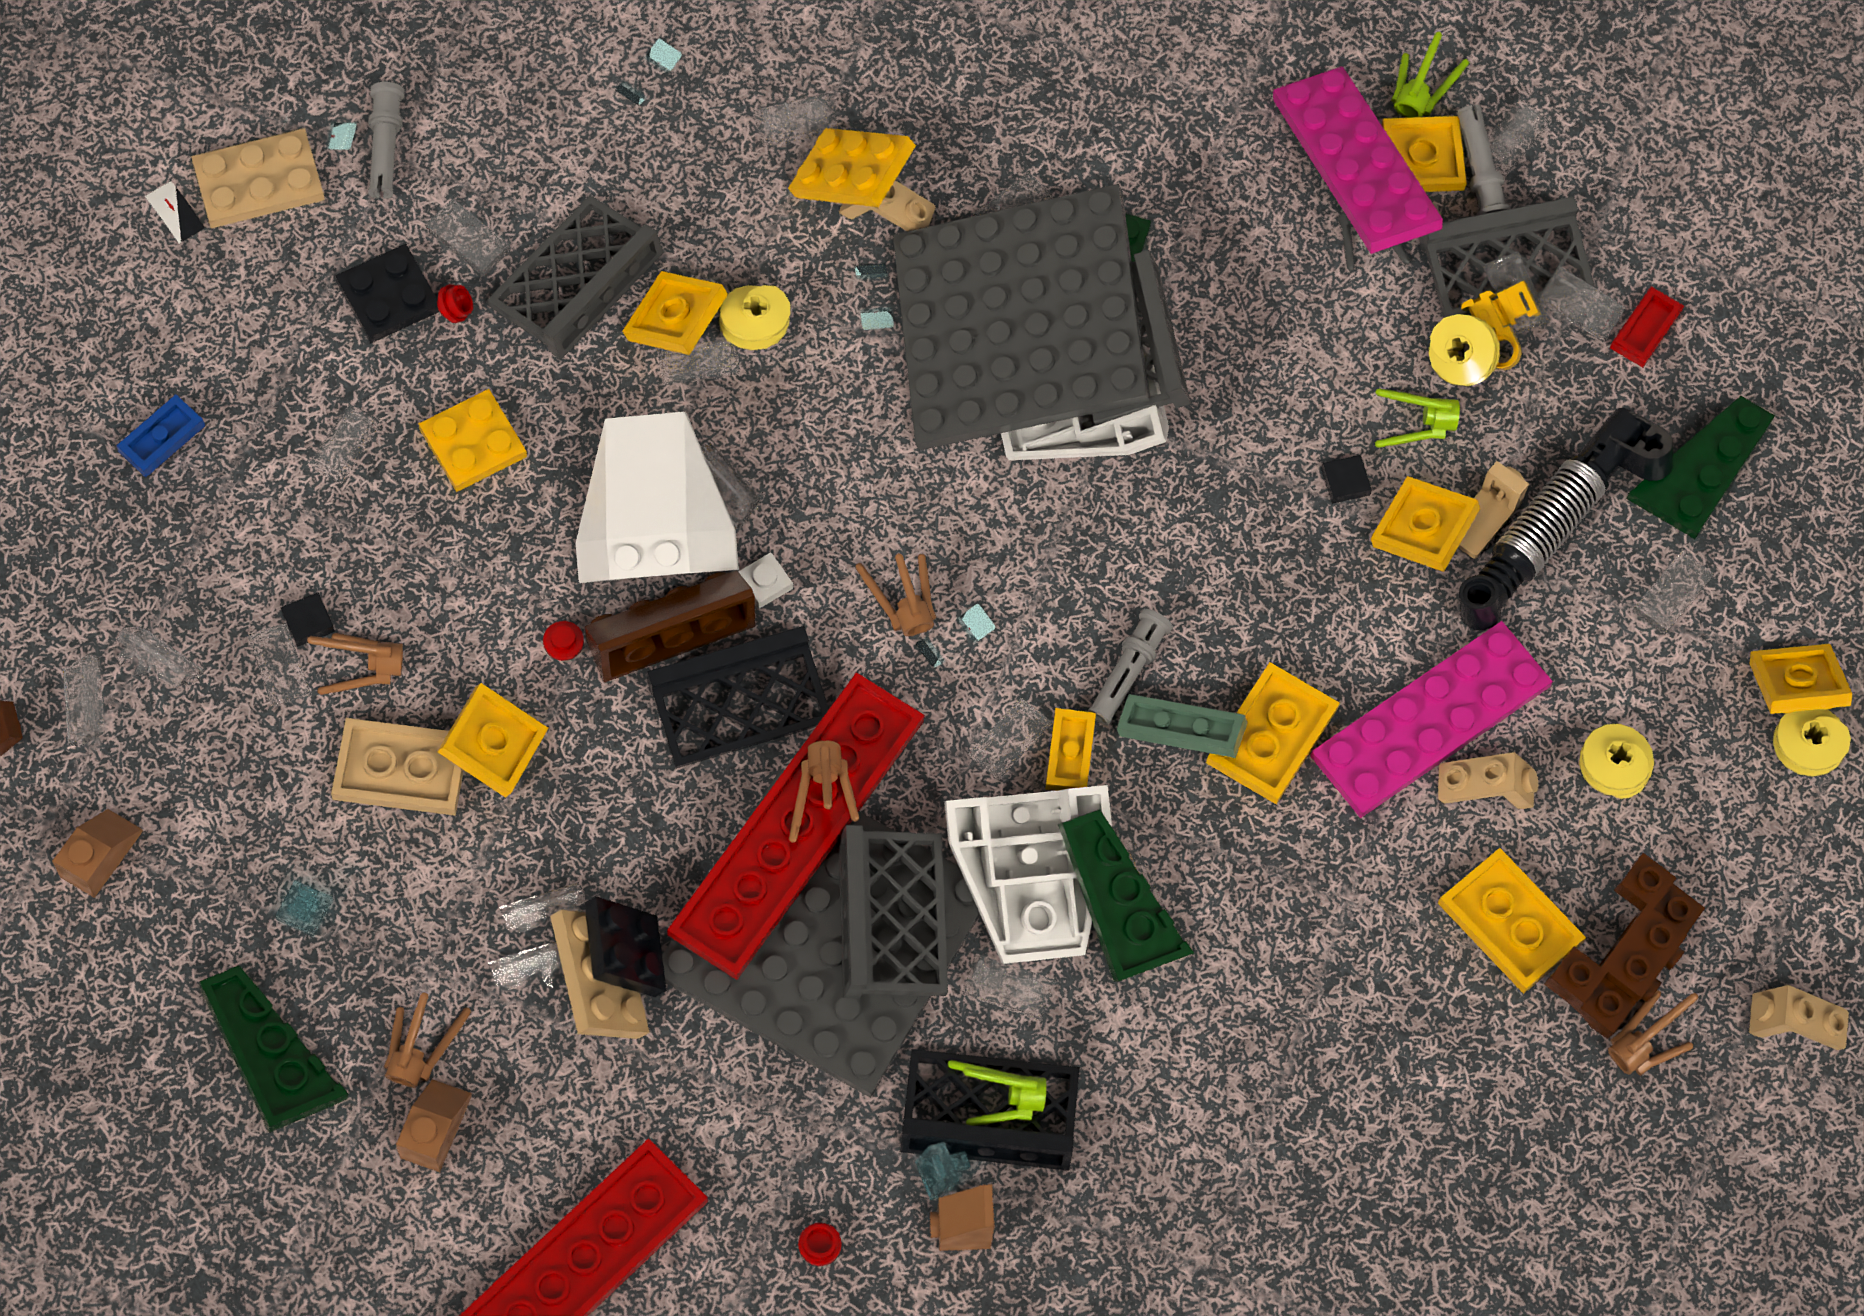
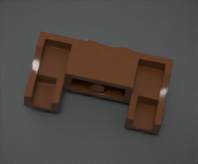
M1642 853L1635 860L1627 875L1614 889L1616 893L1640 911L1634 916L1601 963L1598 965L1574 946L1567 952L1563 958L1564 960L1544 983L1545 986L1570 1004L1586 1020L1591 1028L1607 1039L1616 1032L1640 999L1648 1002L1662 984L1657 979V976L1664 967L1670 971L1682 957L1685 951L1679 946L1705 910L1704 906L1673 884L1677 879L1674 875L1645 853Z

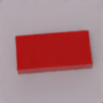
M1651 286L1611 343L1610 349L1644 368L1683 311L1684 305Z

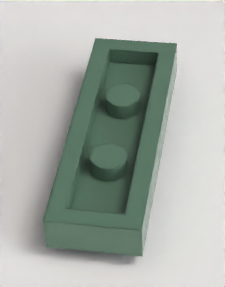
M1129 694L1117 726L1119 736L1236 758L1247 726V720L1243 714Z

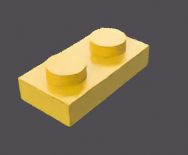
M1055 708L1046 790L1059 791L1087 787L1096 713Z

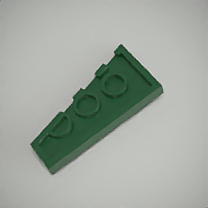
M1740 396L1673 454V468L1668 476L1658 481L1644 479L1628 493L1626 499L1696 539L1772 423L1775 415Z
M1100 809L1058 824L1114 982L1122 981L1194 954L1188 943L1183 941L1173 926L1175 923L1166 909H1162L1150 891L1151 886L1143 874H1139L1128 857V851Z
M239 965L200 981L199 988L269 1133L348 1099V1092L340 1083H336L325 1070V1065L315 1054L312 1055L298 1039V1034L288 1022L285 1023L273 1009L272 1003Z

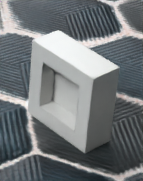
M771 552L738 571L752 588L755 595V604L759 609L793 589V582Z

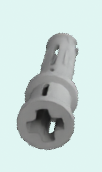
M378 82L370 88V95L374 101L373 113L368 117V125L373 131L368 194L372 198H380L381 187L382 191H384L383 198L389 199L393 196L396 133L403 126V119L399 113L400 101L404 99L405 89L393 82Z
M1472 105L1465 106L1457 111V116L1460 120L1473 174L1469 186L1470 190L1475 192L1479 211L1476 215L1511 209V206L1505 202L1502 185L1505 182L1504 177L1499 171H1496L1482 108L1480 105H1475L1473 111Z
M1142 609L1140 612V622L1131 637H1125L1122 642V656L1107 678L1093 705L1087 711L1096 713L1095 720L1103 725L1108 726L1112 722L1114 714L1130 691L1143 666L1155 660L1157 656L1155 650L1164 635L1170 634L1173 630L1172 623L1154 610ZM1150 631L1149 637L1145 640L1146 635ZM1124 674V679L1122 680L1115 694L1111 698L1113 690L1115 689L1116 685L1118 684L1119 680Z

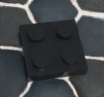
M406 243L335 275L339 288L370 344L440 312L437 306V298Z
M597 896L585 902L593 979L652 997H657L666 992L657 915Z

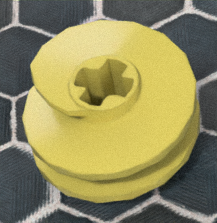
M747 285L735 288L728 293L720 306V331L727 341L739 348L748 350L766 349L777 344L786 334L790 323V302L785 293L776 286Z
M1456 314L1443 318L1434 327L1430 336L1429 357L1431 366L1441 379L1453 385L1473 386L1486 380L1495 370L1500 358V343L1495 331L1484 320L1475 316ZM1463 343L1469 344V350L1464 352L1465 357H1460L1458 351L1463 349Z
M1828 709L1795 711L1785 713L1774 730L1773 746L1777 757L1785 767L1797 774L1814 777L1828 774L1840 765L1849 751L1851 737L1848 727Z
M1607 724L1593 730L1585 740L1580 751L1579 766L1584 779L1592 788L1605 795L1624 799L1631 798L1644 789L1652 775L1654 758L1652 748L1646 738L1634 728L1622 724ZM1615 757H1618L1622 761H1620L1619 764H1616L1612 760H1614Z

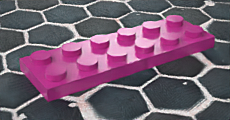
M1343 66L1273 89V100L1370 254L1442 230L1443 218Z
M1501 621L1312 750L1310 757L1356 814L1362 818L1550 688L1553 681L1503 621Z

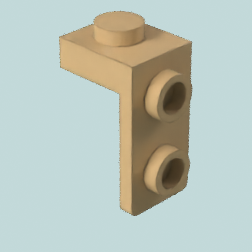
M895 180L879 207L842 203L839 213L849 219H854L869 210H873L905 231H912L929 227L935 211V205Z
M1498 461L1487 472L1481 490L1474 497L1479 502L1480 510L1458 547L1470 557L1475 559L1481 554L1522 504L1529 483L1524 480L1520 472L1512 467H1505Z
M1515 752L1444 762L1439 765L1438 799L1442 803L1504 796L1518 809L1534 807V792L1538 790L1537 773L1534 768Z
M1786 985L1752 995L1749 1033L1764 1038L1792 1031L1833 1049L1841 1050L1846 1048L1849 1013L1845 1008Z

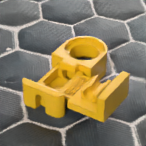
M1521 281L1497 293V295L1492 291H1485L1479 295V298L1469 299L1461 305L1463 311L1469 310L1472 316L1484 320L1494 329L1498 341H1508L1511 343L1513 355L1507 362L1497 363L1496 369L1499 370L1513 368L1521 358V346L1509 324L1512 326L1517 324L1515 319L1525 314L1528 317L1533 315L1536 317L1541 314L1525 281ZM1521 292L1530 308L1528 311L1519 294ZM1498 295V298L1496 300H1491L1492 298Z

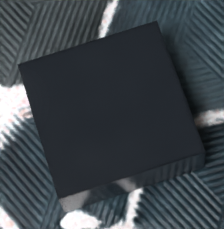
M1361 455L1322 463L1321 470L1332 504L1370 496L1372 489Z
M319 592L280 607L297 647L308 643L307 639L309 636L323 637L335 632Z

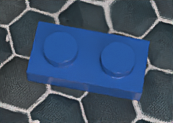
M175 394L116 446L118 452L146 478L203 429L205 424L203 419Z

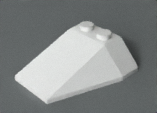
M1143 345L1144 360L1146 361L1150 353L1147 346ZM1153 365V367L1151 368L1150 371H1152V372L1155 373V369H1154V365ZM1147 377L1149 397L1161 394L1158 382ZM1154 405L1099 425L1094 423L1092 414L1009 431L1001 433L1008 460L1130 455L1165 443L1167 441L1169 424L1164 406L1157 408Z
M686 412L605 419L576 539L579 583L739 570L736 529Z
M1108 785L944 801L949 845L1002 964L1085 955L1092 919L1058 824L1100 809L1112 827Z

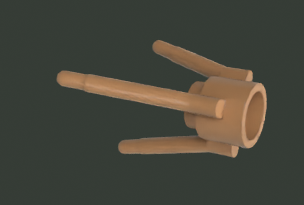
M898 553L895 556L907 596L897 603L899 608L897 611L894 610L861 563L856 564V570L890 618L894 631L902 629L903 634L910 637L927 632L934 627L933 620L936 619V615L931 601L928 569L924 554H919L918 556L922 600L919 595H915L903 555Z
M339 633L332 634V638L309 636L307 639L308 643L313 645L368 653V670L376 671V675L319 687L317 692L320 695L374 684H391V676H401L403 643L379 642Z
M818 741L808 746V760L801 762L802 776L789 840L792 843L796 842L798 838L811 776H813L815 782L822 783L824 807L826 809L832 807V782L836 781L839 776L851 819L854 822L859 820L856 801L848 776L847 760L841 759V746L832 741Z
M1657 990L1648 1002L1643 1003L1623 1030L1610 1040L1613 1045L1608 1048V1052L1624 1073L1629 1075L1636 1071L1641 1076L1651 1067L1693 1049V1044L1687 1042L1653 1057L1649 1056L1653 1051L1649 1040L1697 1001V993L1690 994L1643 1034L1639 1031L1631 1034L1660 998L1661 992Z
M424 992L420 995L405 1044L401 1046L404 1009L398 1007L393 1023L389 1054L384 1068L387 1069L385 1077L395 1083L411 1088H416L419 1080L428 1082L433 1067L471 1014L470 1008L463 1009L430 1057L424 1062V1053L413 1047L425 1012L428 994Z

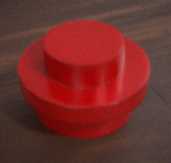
M448 284L439 290L437 306L442 316L450 322L460 323L473 311V300L469 291L464 286Z
M559 621L553 623L544 633V649L549 656L556 660L566 661L573 659L583 649V633L572 622Z
M814 1223L806 1227L802 1231L798 1242L802 1258L814 1266H826L834 1262L840 1254L842 1245L838 1231L826 1223Z

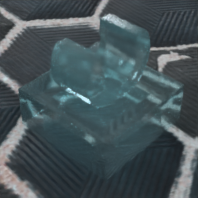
M294 880L275 915L276 920L315 937L333 903V898L328 894Z
M945 1142L930 1145L915 1161L930 1201L946 1196L960 1181L959 1177L963 1176L962 1171L971 1168L966 1153L958 1152L950 1155Z

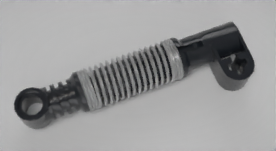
M1617 408L1579 454L1573 455L1564 461L1559 470L1546 483V486L1542 487V491L1538 492V496L1534 497V500L1521 513V516L1517 517V521L1513 522V526H1510L1504 536H1501V539L1496 542L1492 550L1491 560L1481 569L1479 575L1469 577L1462 582L1459 588V603L1463 623L1474 630H1487L1496 625L1501 617V609L1508 599L1512 597L1523 582L1531 581L1542 570L1544 564L1548 563V560L1552 558V555L1565 542L1569 534L1573 533V530L1577 528V525L1581 523L1590 509L1594 507V504L1605 494L1609 486L1608 480L1619 467L1648 481H1658L1668 476L1673 468V439L1670 433L1631 410ZM1478 601H1484V602H1486V603H1483V604H1474L1475 602H1478Z

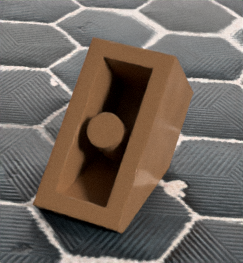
M107 809L78 826L52 862L60 878L95 898L143 830Z
M432 1079L412 1105L396 1143L400 1158L440 1172L468 1107L472 1093Z
M981 1185L938 1198L937 1212H930V1238H939V1251L991 1249L994 1232L992 1185Z

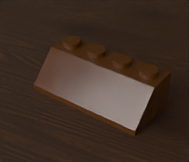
M737 570L727 574L726 572H718L710 575L703 583L695 586H680L672 589L665 597L657 600H642L631 605L627 611L616 615L603 614L596 617L589 625L585 626L586 641L605 683L755 627V595L752 588Z

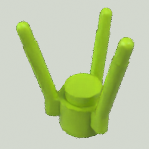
M1441 32L1435 33L1416 78L1409 80L1407 84L1405 83L1410 56L1408 53H1403L1396 90L1391 99V102L1394 103V109L1400 115L1408 118L1422 117L1423 114L1430 116L1435 104L1469 65L1467 59L1462 60L1432 96L1429 94L1430 87L1424 83V79L1442 38Z
M1381 388L1376 390L1377 396L1424 406L1423 424L1430 425L1431 427L1430 430L1377 440L1375 442L1377 448L1430 438L1445 439L1446 431L1457 430L1460 416L1459 400L1428 398Z
M954 1060L948 1062L949 1068L963 1071L966 1076L1010 1085L1009 1105L1017 1106L1016 1110L969 1118L966 1120V1125H987L1015 1119L1031 1120L1032 1111L1043 1112L1046 1100V1078L1020 1076Z

